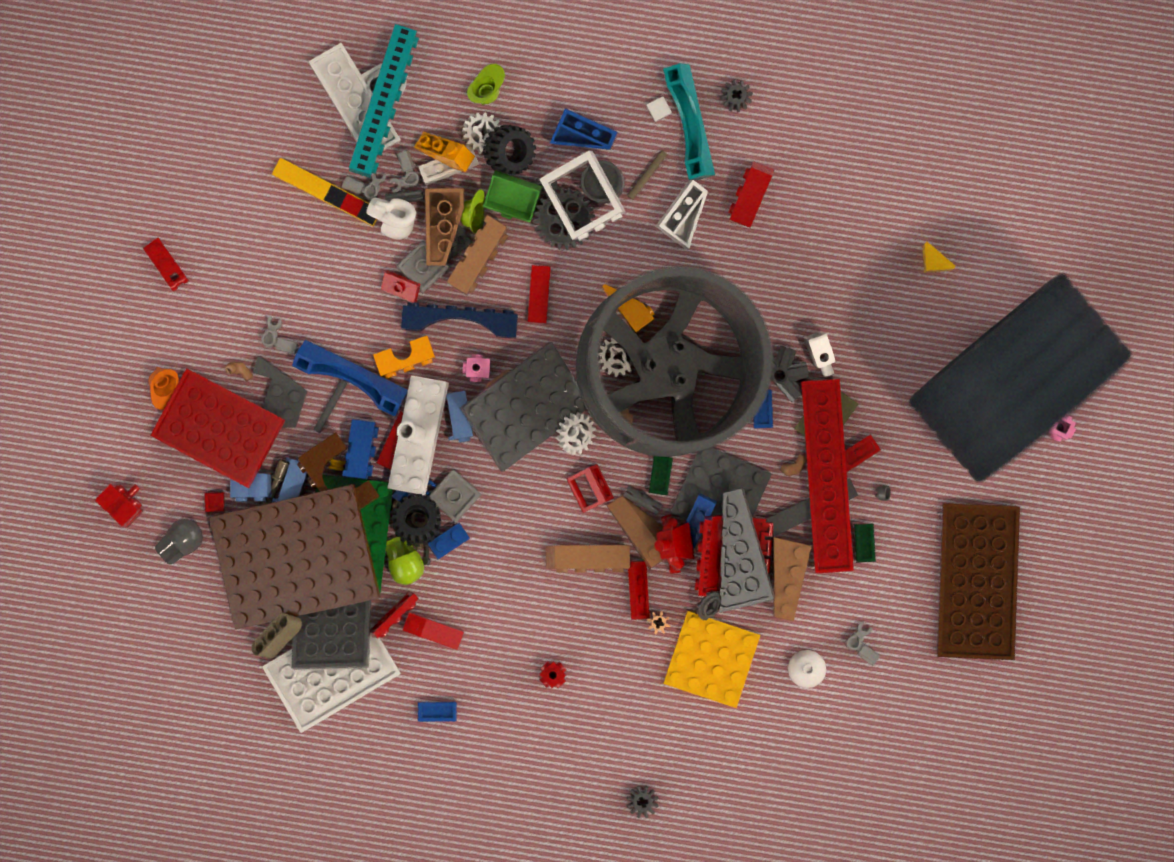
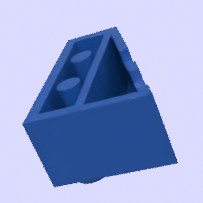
M565 108L549 144L611 150L619 132Z
M352 419L348 452L345 457L346 465L342 476L368 480L369 476L372 477L373 465H370L371 457L375 458L376 446H373L374 438L377 439L379 427H376L375 422Z

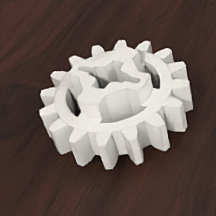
M484 112L483 116L476 113L475 118L470 116L469 121H465V128L461 131L465 134L462 140L468 141L465 146L471 145L472 152L478 149V154H481L483 146H486L485 139L490 137L488 135L489 132H494V128L498 127L497 125L500 121H493L494 115L488 118L486 112ZM482 127H483V134L485 135L483 139H482V133L480 132L481 129H482Z
M612 337L611 342L604 340L606 346L599 347L602 350V353H599V357H602L599 360V364H604L602 371L608 369L607 375L613 372L616 378L618 373H621L623 377H625V371L632 373L630 367L635 366L631 360L629 363L626 360L627 351L624 348H616L614 344L619 343ZM608 350L611 355L610 358L606 361L605 353ZM614 352H616L617 354H623L621 356L622 361H620L619 359L614 360ZM620 365L622 369H614L612 366Z
M579 412L576 415L570 413V418L565 416V422L559 423L561 429H557L556 432L560 433V435L556 439L560 441L558 445L563 448L562 450L573 455L576 452L582 454V449L588 450L587 445L593 444L591 438L596 437V435L592 434V432L596 430V427L592 426L594 421L590 420L589 416Z

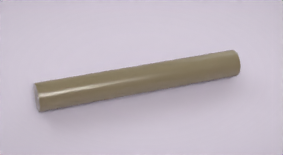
M663 150L660 151L627 196L633 200L665 159L667 153Z

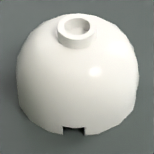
M802 650L794 654L789 661L788 674L792 682L799 687L813 688L819 685L825 678L826 663L817 652Z

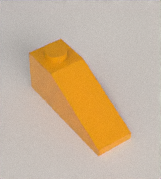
M606 284L602 286L608 297L617 291ZM634 298L618 308L620 314L635 333L654 321L653 315L655 313L649 305L645 307L642 302Z

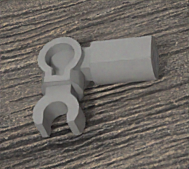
M409 150L397 154L402 171L406 172V175L401 176V179L393 178L389 180L390 184L394 182L398 184V187L392 190L393 193L400 192L403 187H414L420 183V176L413 170L415 165Z
M372 173V182L369 181L367 186H365L364 182L347 175L342 187L359 195L362 193L365 199L371 201L372 198L378 197V192L381 188L379 185L385 182L386 174H383L381 179H377L375 177L376 174Z
M269 317L267 320L269 327L261 337L262 344L266 348L276 347L277 350L295 355L298 342L282 337L278 339L277 330L281 328L282 320L279 319L277 325H272L273 318Z
M862 621L857 626V632H853L846 640V647L851 651L856 650L858 652L857 655L873 666L880 658V655L866 644L862 645L863 637L870 634L873 629L870 627L868 631H863L862 625L865 622Z

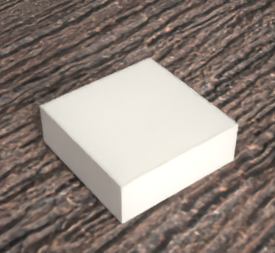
M663 96L646 105L654 122L672 114Z

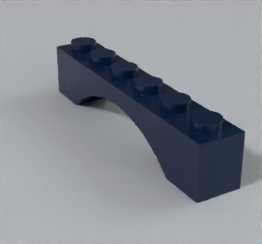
M408 302L407 306L403 305L402 330L422 331L440 321L462 319L482 325L498 338L516 339L518 314H514V311L511 310L495 313V309H484V312L476 311V308L473 307L457 310V306L448 305L445 309L438 308V305L435 304L419 307V303Z

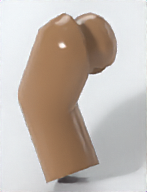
M230 362L225 367V371L228 374H241L246 382L254 377L243 362Z
M799 454L795 463L789 465L784 463L780 470L785 476L799 474L807 458Z

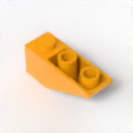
M424 131L414 146L415 149L463 172L467 171L475 158L465 145Z

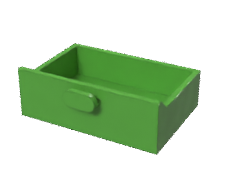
M495 170L483 207L501 213V216L504 218L512 219L514 217L530 223L542 186Z

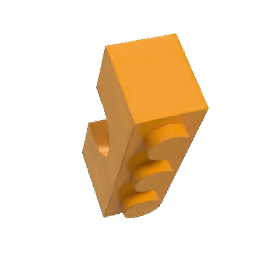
M424 336L410 341L412 352L405 360L397 359L391 348L373 354L380 376L389 379L397 376L396 372L403 370L406 373L414 370L416 365L422 364V366L432 364V360L436 359L429 337Z

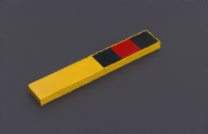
M282 158L276 164L272 172L273 176L374 227L378 219L367 214L368 202Z

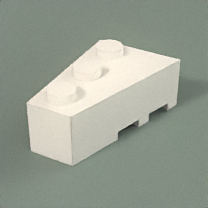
M689 180L655 227L684 249H690L691 240L708 191L694 180Z

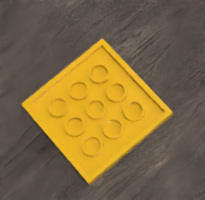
M687 611L663 684L737 708L761 635L711 618L703 620L698 617V614Z

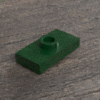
M654 456L649 493L668 496L673 457Z
M874 523L854 524L856 563L876 562Z

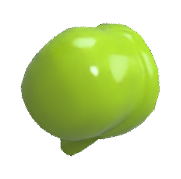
M400 537L387 541L388 568L393 580L401 585L413 584L419 580L424 572V563L420 554L413 548V545H407L406 541L404 543L401 542Z

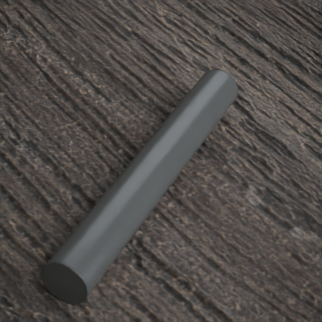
M340 380L314 427V431L321 433L347 385L345 381Z

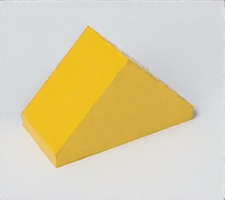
M928 241L923 244L924 273L952 271L956 267Z

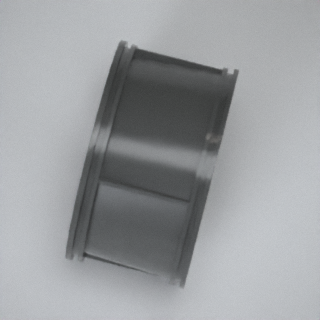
M683 266L665 267L642 274L607 297L587 321L581 334L576 354V377L579 392L587 411L604 433L622 446L635 452L657 457L681 456L723 443L740 432L761 407L769 389L773 369L770 335L763 317L752 300L735 284L720 275L700 268ZM661 290L679 292L680 296L669 322L647 343H643L616 313V310L622 304L644 293ZM701 301L710 304L728 322L739 345V357L710 355L682 338L681 334L688 326ZM603 331L627 351L640 376L639 382L625 386L609 395L606 394L599 368V347ZM698 371L708 375L740 380L736 397L726 414L710 429L700 433L697 429L692 407ZM671 396L676 441H664L649 436L632 426L619 413L641 400Z

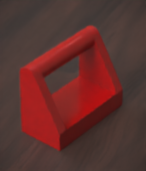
M598 464L588 467L566 479L583 513L614 498ZM584 474L598 502L590 506L587 505L575 481L576 478Z

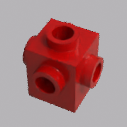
M547 661L540 668L542 672L539 674L541 676L539 680L546 688L549 686L554 688L556 686L558 689L566 682L564 679L567 676L564 673L566 668L560 662L556 664L555 661L552 663ZM552 671L557 674L554 679L549 677V673Z

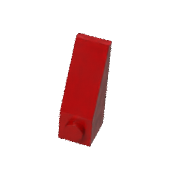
M412 612L408 613L402 630L458 650L464 634L463 631Z

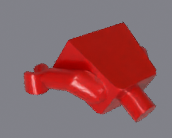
M671 514L661 516L663 530L657 532L655 549L660 553L662 560H668L670 574L681 573L684 561L695 559L689 523L678 524Z

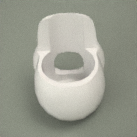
M372 198L367 208V214L383 222L381 227L383 235L392 239L402 240L407 238L413 230L416 210L411 203L399 198H394L390 201Z

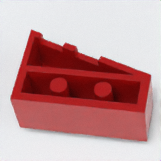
M753 161L751 168H746L743 178L746 179L743 186L739 185L735 194L738 200L736 204L732 202L728 211L731 214L729 220L751 228L773 176L774 169Z

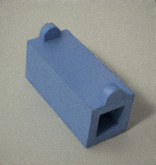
M466 391L448 393L446 399L448 400L453 436H449L448 439L449 441L458 440L459 443L468 442L470 437H474L473 430L460 407L468 402Z
M286 457L285 461L290 462L279 497L278 499L273 497V502L301 496L308 473H302L297 463L300 462L298 457L296 460Z

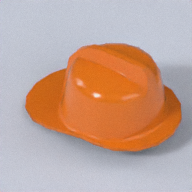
M156 367L155 371L149 376L148 384L151 401L156 409H165L179 383L178 374L175 370Z

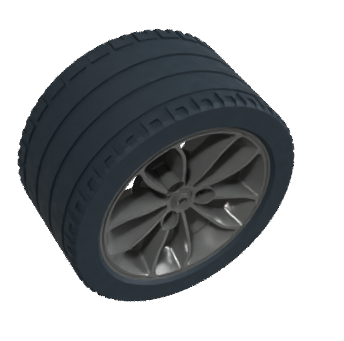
M1065 273L1056 275L939 371L909 399V404L916 412L921 414L920 417L932 431L935 430L936 436L948 450L951 449L952 455L962 467L968 469V474L975 482H982L1029 449L1093 396L1131 359L1132 352L1124 343L1120 342L1121 339L1110 326L1104 324L1105 320L1093 306L1087 304L1088 300L1076 286L1073 287L1071 285L1072 282Z

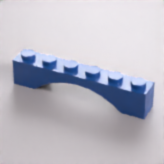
M307 340L303 342L297 351L292 364L293 367L307 374L329 375L355 385L371 398L378 409L394 417L404 403L408 393L407 389Z

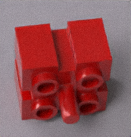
M110 483L94 500L122 527L128 528L143 513V510L140 508L142 504L136 498H132L140 490V487L136 484L127 491L121 484L113 485Z

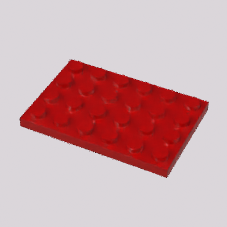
M186 368L150 436L235 482L250 488L286 420Z

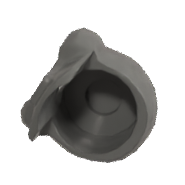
M180 519L171 525L165 536L155 546V550L167 564H174L183 556L189 555L198 549L203 539L202 530L194 521Z

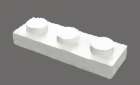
M472 146L467 147L475 156L469 168L479 165L474 151H471ZM438 160L418 166L426 186L462 172Z

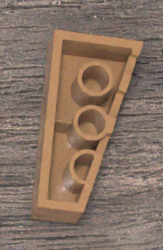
M488 215L484 219L486 222L484 227L478 229L474 237L475 241L468 246L463 255V260L459 261L447 281L450 286L466 296L469 292L473 293L478 286L476 283L479 276L483 278L488 270L486 265L489 260L493 262L498 254L496 249L500 244L504 245L508 238L507 227Z
M772 537L773 592L775 595L773 600V617L794 621L811 546Z
M630 545L546 546V569H556V573H568V569H575V573H586L587 569H594V572H605V569H612V572H624V568H630Z

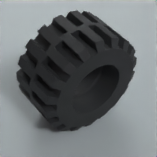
M500 125V127L494 128V132H489L488 135L490 137L485 139L484 142L487 143L486 146H483V150H486L484 158L488 159L486 162L488 165H491L493 170L515 175L523 173L522 170L526 171L529 169L528 165H532V158L536 156L534 153L536 145H533L535 140L533 137H530L531 133L517 126ZM512 140L514 152L507 159L505 149L508 142Z
M412 494L409 499L407 497L402 498L403 502L399 501L397 503V508H394L392 515L393 529L397 538L400 537V541L403 543L406 541L409 546L412 543L415 544V547H419L420 543H423V546L428 545L427 541H434V536H438L439 529H441L439 507H436L434 500L430 501V497L426 496V498H423L422 494H418V497H414V494ZM414 512L423 513L428 518L427 524L421 528H412L406 524L405 520Z

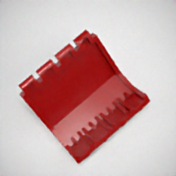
M723 515L705 516L704 522L700 521L699 533H703V541L698 543V552H702L701 560L697 559L696 571H700V579L696 578L695 590H699L698 596L706 597L707 592L711 590L714 592L720 591ZM752 517L762 554L771 555L772 539H765V536H773L774 523L766 522V518ZM764 558V561H765V564H766V567H767V571H768V574H769V572H770V560H771V559H770V558Z

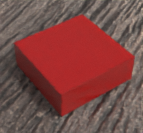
M225 492L205 493V512H225Z

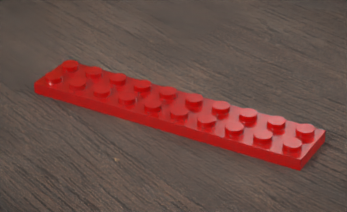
M840 379L803 381L801 386L815 574L854 571Z

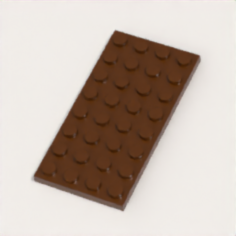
M942 503L937 657L1015 660L1020 506Z

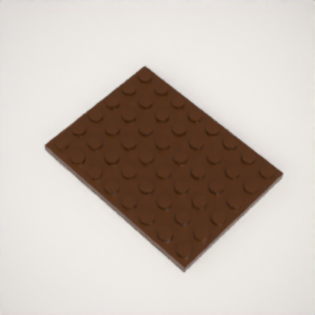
M354 484L209 517L235 630L273 622L281 613L296 617L381 598Z

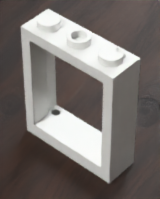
M593 151L585 152L540 178L572 240L578 239L582 241L589 237V232L594 229L597 232L605 228V223L610 220L612 222L622 218L621 214L626 212ZM589 162L614 210L576 231L551 184Z

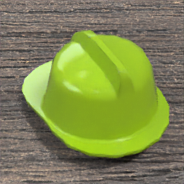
M490 64L484 67L468 87L467 96L470 101L482 105L493 103L499 96V88L505 78L504 69L498 64Z
M481 189L475 193L472 200L464 201V210L460 219L462 225L471 228V231L475 234L478 229L483 227L485 219L483 207L485 193Z

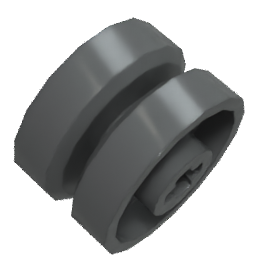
M605 160L598 161L619 198L625 188V178L622 171L611 162ZM589 164L581 176V187L584 194L597 203H611Z

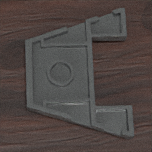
M258 356L253 373L272 379L262 408L286 420L282 428H296L308 391Z

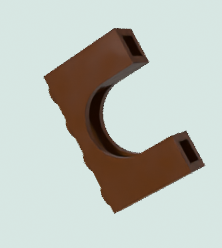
M335 432L298 457L300 462L297 465L302 473H308L310 476L308 482L313 489L318 488L320 492L329 490L323 482L324 468L328 462L346 451L347 447ZM369 480L355 489L360 510L379 498L378 493Z

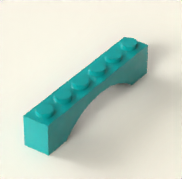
M679 63L663 68L667 87L677 105L683 124L686 145L685 166L688 179L701 180L715 176L690 64Z

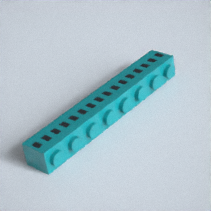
M397 24L394 26L349 165L350 172L371 178L372 173L376 174L379 163L376 160L378 155L382 156L385 147L382 144L383 138H388L391 128L388 126L390 119H394L396 109L393 107L395 101L399 102L402 91L399 90L400 85L406 82L408 73H405L407 66H411L414 56L411 55L412 48L417 47L419 37H416V30Z

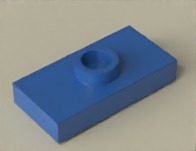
M772 389L768 390L761 407L753 417L754 429L773 428Z
M418 702V722L457 721V702Z

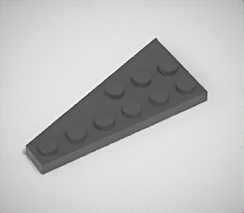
M744 488L724 492L720 613L775 599Z

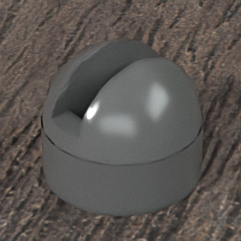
M882 485L876 488L875 491L878 494L875 497L881 501H888L890 499L891 490L889 486Z

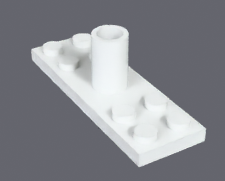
M411 375L402 421L397 428L398 440L388 483L389 489L426 495L449 386L448 382Z

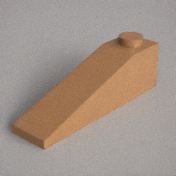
M426 188V266L446 265L464 210V188Z
M623 495L607 505V508L649 570L662 562L660 553L655 549V542L657 541V532L663 530V526L626 497H623Z

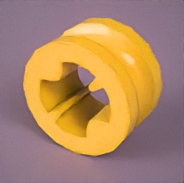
M334 459L330 461L329 469L345 470L343 466L346 462Z

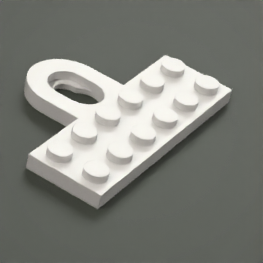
M340 43L310 60L309 65L357 142L373 94L370 90V84L378 78L382 64L361 75L343 44ZM406 82L400 85L399 90L403 94L406 89ZM390 121L388 126L391 128L388 138L384 137L382 142L385 145L384 150L401 141Z

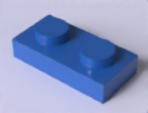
M459 522L435 538L434 541L429 542L428 546L436 559L439 560L469 540L470 537Z

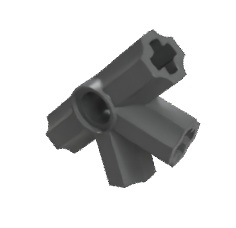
M780 346L777 357L773 356L771 381L778 386L792 403L802 395V388L796 381L809 378L806 362L792 364L796 351ZM777 370L784 373V378L781 381L776 380L774 377Z

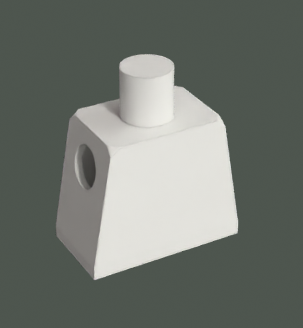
M819 331L803 337L812 362L816 368H821L823 377L834 374L831 364L836 361L827 334ZM824 353L825 357L820 360V355Z

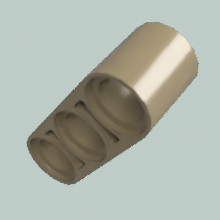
M285 613L279 614L255 639L252 644V653L267 659L274 658L299 632L302 624L301 619Z

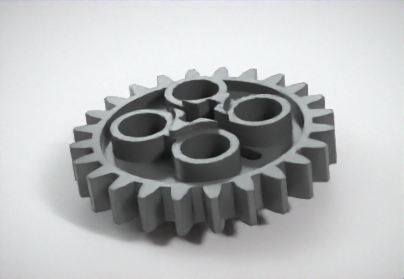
M563 188L560 189L558 194L555 191L560 202L565 203L566 213L572 223H577L582 228L592 222L590 219L595 218V215L590 214V212L594 208L587 207L590 200L584 202V194L578 197L577 190L574 194H571V188L568 189L567 193H564ZM546 193L547 200L540 199L543 205H536L540 212H534V215L539 217V219L533 220L535 224H539L535 230L542 231L539 234V238L545 236L544 243L546 244L551 241V248L558 244V250L561 249L562 245H565L566 250H568L569 245H572L575 249L576 242L583 245V242L578 239L572 240L569 232L567 236L564 235L563 221L559 220L561 219L559 214L551 215L549 213V208L554 205ZM575 204L579 210L576 213H570L568 206ZM553 225H559L561 231L558 234H553L550 228Z

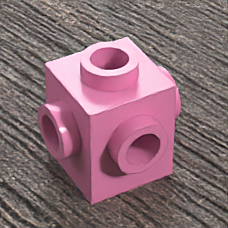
M472 354L471 358H467V362H463V373L466 374V378H470V382H481L482 379H490L491 360L483 358V355ZM474 366L480 367L478 371L473 370Z
M1068 416L1060 423L1063 430L1060 432L1055 427L1049 432L1051 434L1050 438L1058 442L1068 440V438L1071 439L1076 430L1074 428L1076 422L1072 421V417Z

